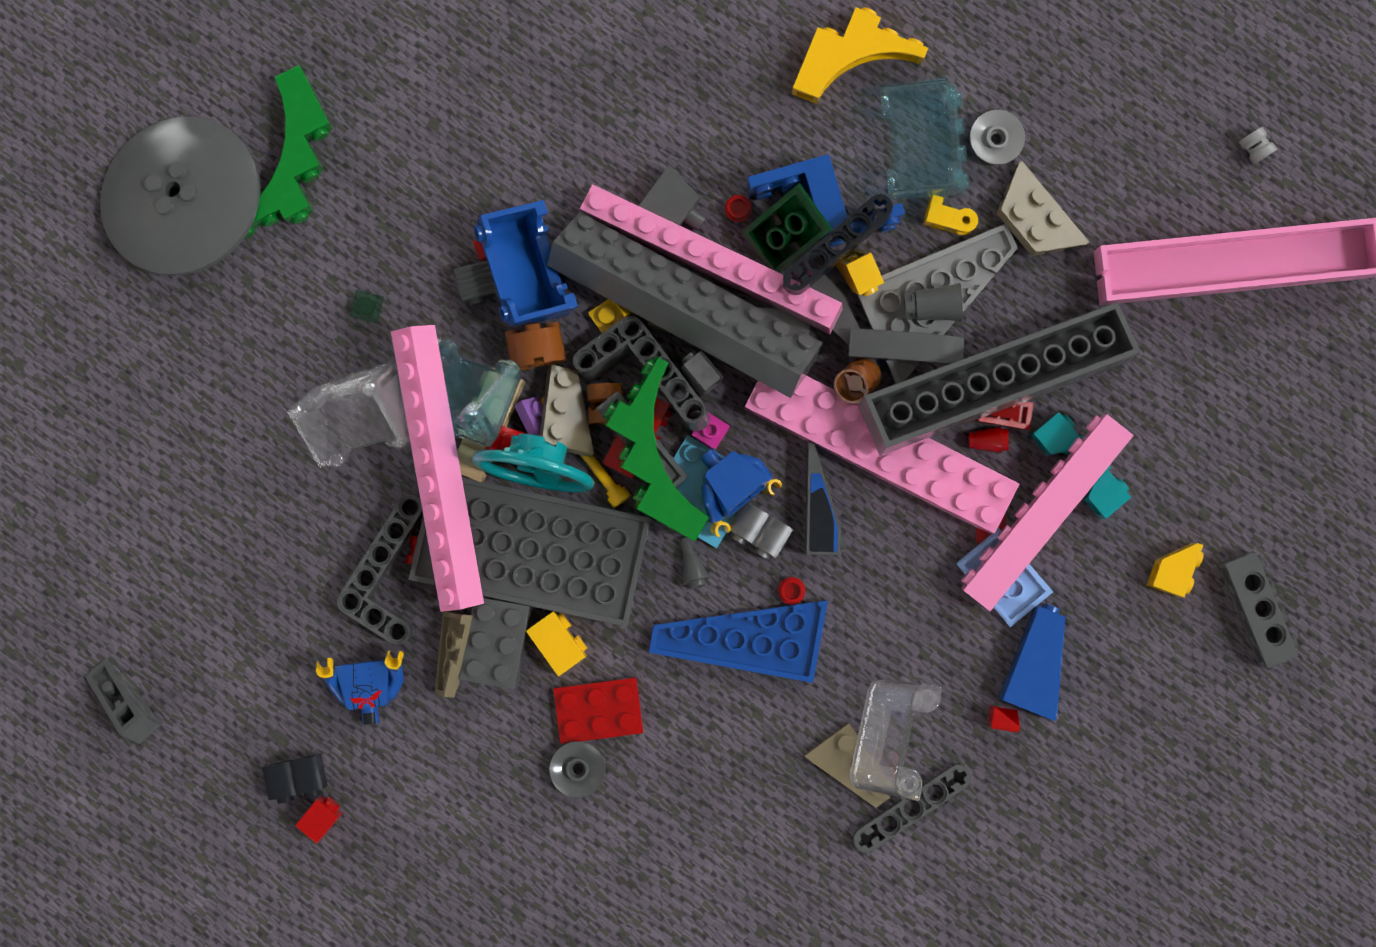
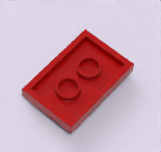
M636 677L554 688L560 744L644 733Z

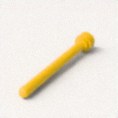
M580 455L608 491L606 493L609 497L607 500L614 509L631 497L625 486L616 485L594 455L591 457Z

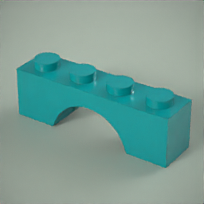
M1059 412L1053 414L1029 435L1046 456L1057 453L1070 455L1071 452L1068 449L1078 437L1081 439L1084 437V435L1079 436L1073 429L1075 427L1073 421L1066 414L1061 415ZM1110 465L1083 497V500L1100 519H1107L1132 498L1127 492L1129 487L1121 478L1118 477L1116 479L1109 471L1111 469Z

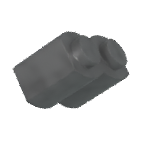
M692 351L682 359L681 373L701 397H704L723 381L722 374L702 351L699 353Z
M749 502L739 510L730 525V531L733 532L730 536L731 538L743 545L749 541L757 546L754 552L768 560L771 555L775 558L778 556L793 531L789 526Z

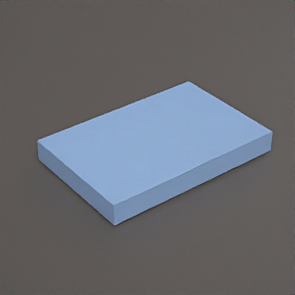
M997 528L995 534H990L956 562L965 575L971 568L976 570L982 563L979 558L989 546L993 549L1000 541L997 538L1001 532L1000 528ZM1028 564L993 608L1008 626L1012 627L1052 594L1053 591L1033 567Z

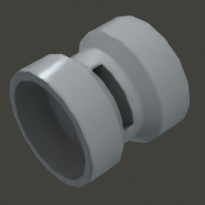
M1263 126L1239 141L1241 147L1249 152V159L1253 165L1278 150L1274 143L1269 142L1266 138L1267 133ZM1260 141H1262V143H1261L1260 145L1256 146L1255 148L1252 147V146H1254L1255 144H1257V143H1259Z

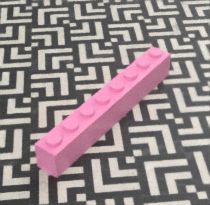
M1102 414L1101 417L1096 415L1086 426V429L1089 430L1083 439L1078 437L1068 449L1071 453L1066 460L1060 459L1050 471L1053 476L1047 483L1042 481L1032 493L1035 498L1029 505L1024 503L1015 514L1017 520L1011 527L1006 525L997 536L1000 541L993 549L989 546L980 556L979 560L982 563L976 570L971 568L961 580L964 583L961 588L987 610L991 611L1134 436L1108 414Z

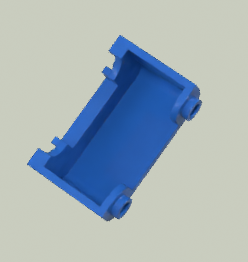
M544 200L480 215L477 225H474L475 238L482 244L501 306H499L501 319L510 326L568 316L578 307L574 293H565L568 289L567 284L561 283L558 271L547 266L551 249L546 236L549 228L548 225L544 226L542 216L548 214Z

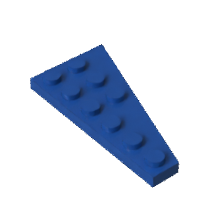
M828 600L656 624L653 627L649 653L813 683Z

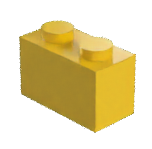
M553 611L526 632L559 677L587 656L584 651L588 647L579 635L574 638L568 628L572 625L563 613L558 615Z

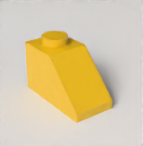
M856 248L836 264L837 269L852 292L858 295H871L878 291L877 286L884 283L871 252Z

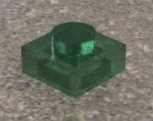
M356 290L350 317L378 324L384 297Z

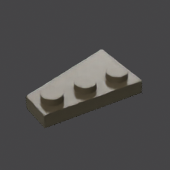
M550 365L547 371L539 436L545 437V441L553 446H556L557 441L567 446V452L591 457L594 455L578 371Z
M443 611L435 694L439 696L455 697L459 687V675L472 615Z
M849 723L804 755L808 760L875 808L898 792Z

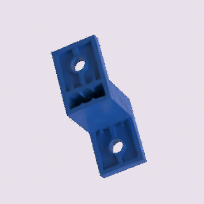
M829 154L753 175L747 179L746 189L749 198L756 197V200L767 199L772 196L771 192L782 189L783 193H788L796 185L802 184L804 190L833 230L848 218ZM902 203L893 205L891 217L878 228L880 233L896 229V225L900 223L905 214ZM885 208L875 210L873 214L869 216L871 221L873 219V215L876 214L878 211L885 213ZM857 220L851 224V229L856 233H862L867 229V225L863 221ZM840 238L833 239L830 242V247L842 245L843 240Z

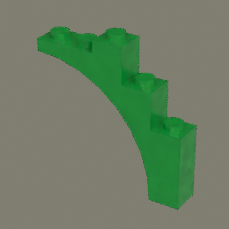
M300 65L275 76L282 96L286 117L285 142L280 162L272 180L260 195L256 217L244 239L255 234L254 229L262 225L269 227L280 221V216H283L284 220L289 224L292 222L300 224L309 218L308 214L314 212L299 182H311L319 177V172L323 171L309 141L325 139L329 135L328 132L333 130V127L305 71Z
M655 356L654 360L649 358L641 371L644 377L640 384L635 383L627 395V398L630 399L629 403L626 404L618 399L615 404L611 402L603 414V417L606 418L604 424L632 440L630 445L627 443L624 445L618 458L621 459L619 463L621 468L647 482L645 486L642 484L639 486L633 497L636 500L634 504L636 509L696 541L709 516L690 503L676 489L666 473L657 451L653 428L654 404L659 383L668 362Z

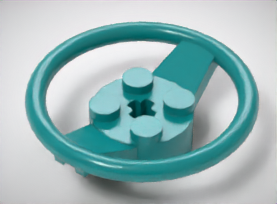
M522 433L518 434V437L512 435L510 447H505L504 451L481 450L472 456V462L478 469L515 483L573 493L587 492L594 487V480L590 475L564 464L567 453L566 445L557 441L556 446H553L545 441V437ZM489 461L518 465V470L534 473L535 476L509 470ZM562 475L576 480V482L563 481Z

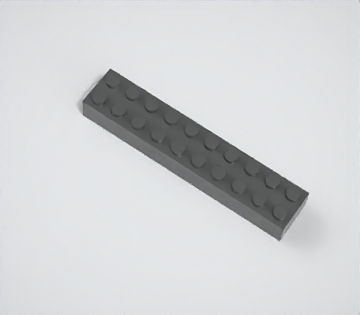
M581 212L553 241L547 266L789 398L793 396L813 366L822 346V342Z
M1118 302L865 395L858 406L877 451L882 456L1128 363L1140 354L1141 351Z

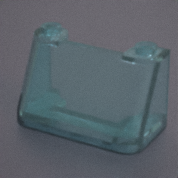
M437 338L454 435L489 447L499 436L521 379L520 368L511 360H499L495 365V369L461 358L458 353V347L448 339L444 341ZM398 377L396 381L393 383V385L395 386L396 390L402 398L400 381Z

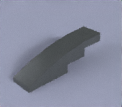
M850 329L849 357L870 358L884 361L949 365L963 360L964 337L888 330Z

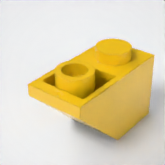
M1191 543L1156 559L1147 586L1176 597L1185 598V595L1190 593L1194 585L1192 575L1195 567L1198 568L1203 560L1204 553L1201 552L1203 545Z

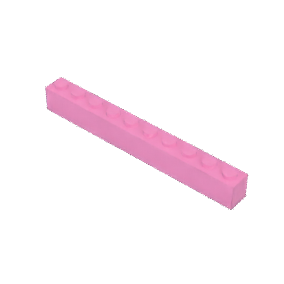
M593 184L580 207L583 214L627 238L828 334H831L843 310L842 302L810 287L800 295L789 294L783 287V274ZM791 279L790 285L795 283L801 285V283Z
M435 325L412 326L391 331L440 612L460 610L484 604Z

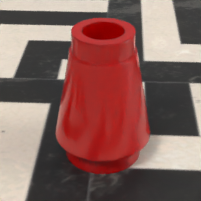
M1001 426L969 432V449L1001 454L1002 451H1009L1008 429H1001Z

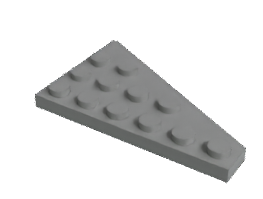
M1003 224L882 275L884 283L877 286L878 291L868 296L856 295L870 328L873 330L944 335L955 321L906 320L904 293L960 283L964 312L1018 248L1010 229ZM885 361L894 384L903 382L918 366V363Z

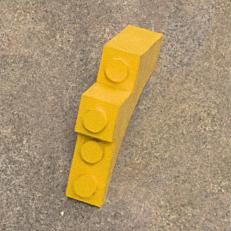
M856 7L844 37L839 36V33L832 28H817L793 86L792 95L817 104L826 88L847 70L869 61L881 59L905 60L921 65L928 48L923 46L924 44L917 39L908 38L907 40L898 36V33L890 28H878L881 17L877 16L875 11L865 7L861 9Z

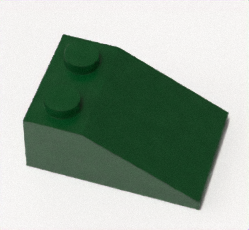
M798 184L746 227L742 233L766 267L781 273L792 266L833 229L802 185Z

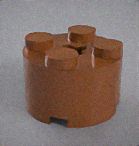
M559 322L544 324L543 328H541L540 323L524 326V332H521V329L504 332L513 371L533 369V367L555 365L566 361Z

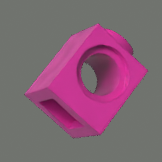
M708 412L710 416L708 426L701 431H694L692 438L716 451L730 426Z

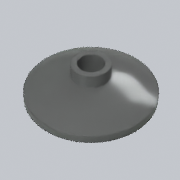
M581 741L569 742L561 746L553 755L549 769L550 777L554 786L564 795L574 798L586 797L594 793L602 784L605 776V762L601 753L591 744ZM580 763L583 766V772L575 773L573 765Z

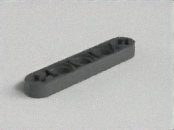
M961 764L950 765L860 826L853 834V842L856 848L861 852L869 853L880 847L964 790L971 782L970 771ZM954 770L958 772L964 771L965 774L962 776L963 782L961 784L957 781L951 783L949 786L953 790L948 793L946 785L940 779L945 777V780L948 782L954 777L952 773ZM931 785H939L942 788V796L937 800H932L927 795V790ZM910 800H915L919 803V811L915 815H907L904 811L905 804ZM886 816H893L896 819V827L891 831H885L881 827V821ZM876 823L878 831L884 837L879 839L876 834L870 839L871 845L867 846L865 843L860 845L858 843L861 840L860 834L863 832L866 835L873 833L874 829L871 826Z

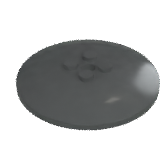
M189 116L175 117L146 127L133 136L116 154L102 184L100 210L103 226L109 240L125 259L145 271L158 275L183 276L214 266L239 246L254 222L259 207L261 187L256 162L248 147L236 134L225 126L209 119ZM175 185H180L179 193L174 197H169L170 189Z

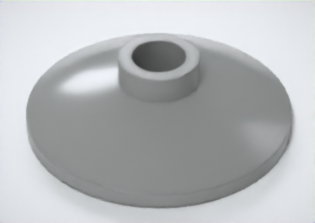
M991 110L982 114L974 122L970 131L972 150L978 158L989 164L1002 165L1009 163L1020 154L1024 147L1025 131L1023 125L1016 116L1004 110ZM998 135L1001 142L994 144L991 141V136Z

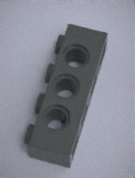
M1246 552L1218 563L1259 667L1270 668L1298 657L1299 655L1296 650L1298 642L1295 636L1288 631L1286 626L1288 621L1287 615L1283 608L1277 604L1275 599L1277 591L1273 583L1268 581L1264 572L1266 564L1263 558L1257 555V552ZM1249 575L1254 579V586L1251 590H1248L1245 586V579ZM1259 601L1263 602L1265 606V611L1261 616L1255 611L1256 604ZM1270 627L1275 630V638L1271 642L1266 638V632Z

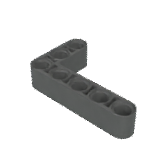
M627 316L575 353L573 364L581 377L588 381L598 379L631 354L636 357L642 367H644L649 358L654 360L655 356L660 357L668 362L666 369L670 371L665 377H662L658 387L690 430L701 431L708 426L710 416L703 402L638 317ZM639 329L635 335L628 336L630 330ZM616 345L613 351L605 352L608 346ZM654 349L650 356H643L646 350ZM594 361L591 367L583 368L586 362ZM685 390V394L682 397L673 398L677 391ZM701 411V415L698 418L689 419L692 412Z
M406 495L399 500L337 599L338 608L344 614L393 644L407 642L412 637L413 627L408 620L373 599L372 596L423 517L421 499L416 495ZM410 500H415L418 503L419 509L414 515H409L406 512V504ZM396 523L401 524L403 527V535L398 539L391 535V528ZM382 546L388 551V558L384 562H380L376 558V551ZM366 570L373 574V582L369 586L364 585L361 581V575ZM349 594H354L358 598V605L355 609H350L346 604ZM374 608L378 609L382 614V619L378 624H374L369 618V614ZM397 623L402 624L405 628V635L402 639L396 638L393 634V627Z

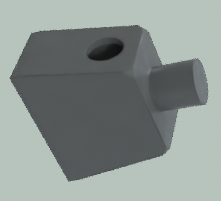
M669 165L639 204V207L681 227L686 223L696 231L702 227L707 219L695 210L700 202L699 195Z

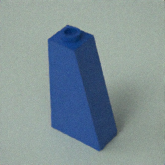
M1044 603L1042 607L1036 606L1033 608L999 699L1055 721L1058 712L1066 617L1058 614L1059 608Z

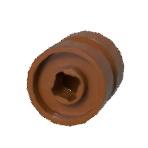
M868 358L855 359L837 374L834 381L836 394L846 403H860L865 395L870 394L879 386L881 382L880 368L874 361Z
M597 383L587 385V401L592 404L588 408L589 425H605V420L595 408L616 391H619L623 396L622 384Z

